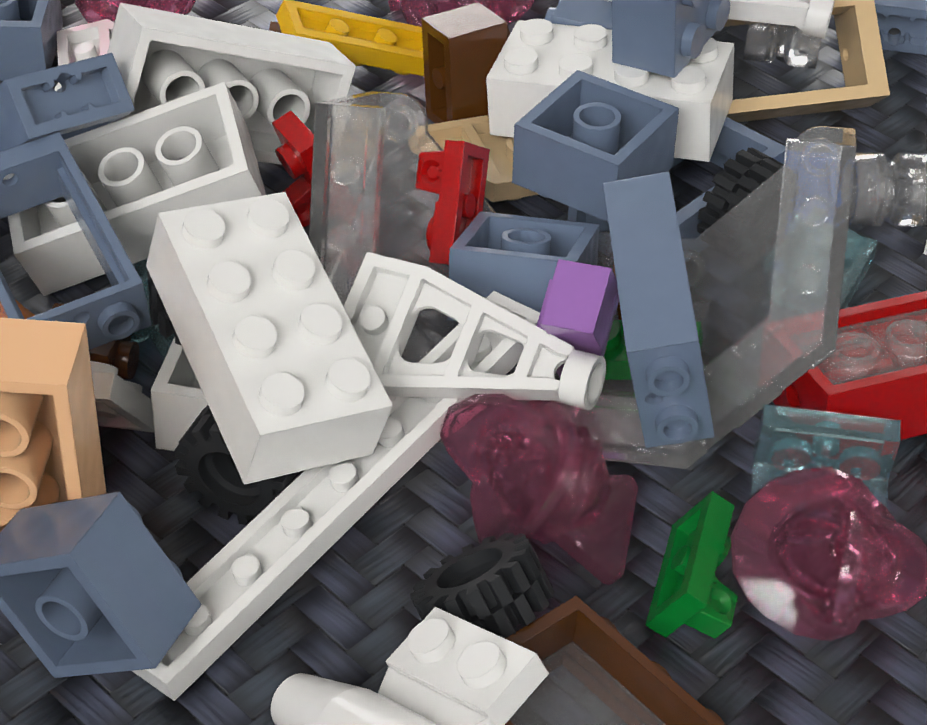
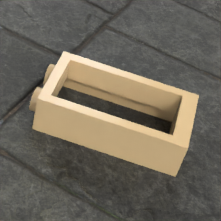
M835 0L832 15H834L846 87L735 99L732 101L726 117L736 122L855 109L869 107L888 97L890 91L874 0ZM728 19L724 27L760 22Z

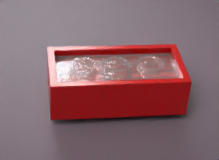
M927 291L767 325L761 389L820 459L927 434Z

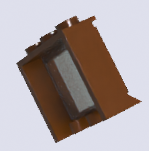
M577 596L546 613L528 626L518 630L516 634L505 638L537 653L549 672L548 676L505 725H725L717 713L703 707L671 678L663 666L648 659L619 633L618 629L609 619L599 616Z

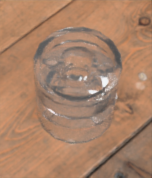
M770 23L748 24L743 59L772 63L780 56L784 58L789 66L816 69L821 38L804 35L803 31L796 26Z
M850 152L846 155L840 184L846 218L845 224L847 226L878 227L884 223L886 218H889L895 227H927V153H897L891 161H888L882 152Z

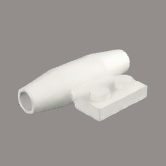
M434 607L423 621L411 630L408 637L385 661L388 669L378 693L367 688L310 674L298 673L285 679L275 691L271 702V717L275 725H505L548 676L549 672L537 653Z

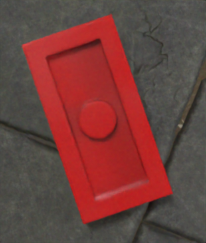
M291 110L273 121L272 125L282 144L275 149V153L287 173L293 179L298 178L283 192H286L302 226L305 227L326 216L339 229L353 220L354 216L320 140Z
M445 140L444 150L419 153L415 187L416 189L439 194V201L435 202L434 216L430 219L426 232L427 246L430 250L429 263L449 266L450 247L479 212H483L490 149L465 141Z

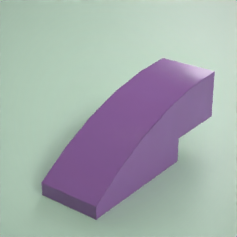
M558 259L553 280H549L537 327L546 331L547 334L554 335L574 346L575 350L604 357L619 303L617 281L612 268ZM564 364L556 371L559 377H561Z

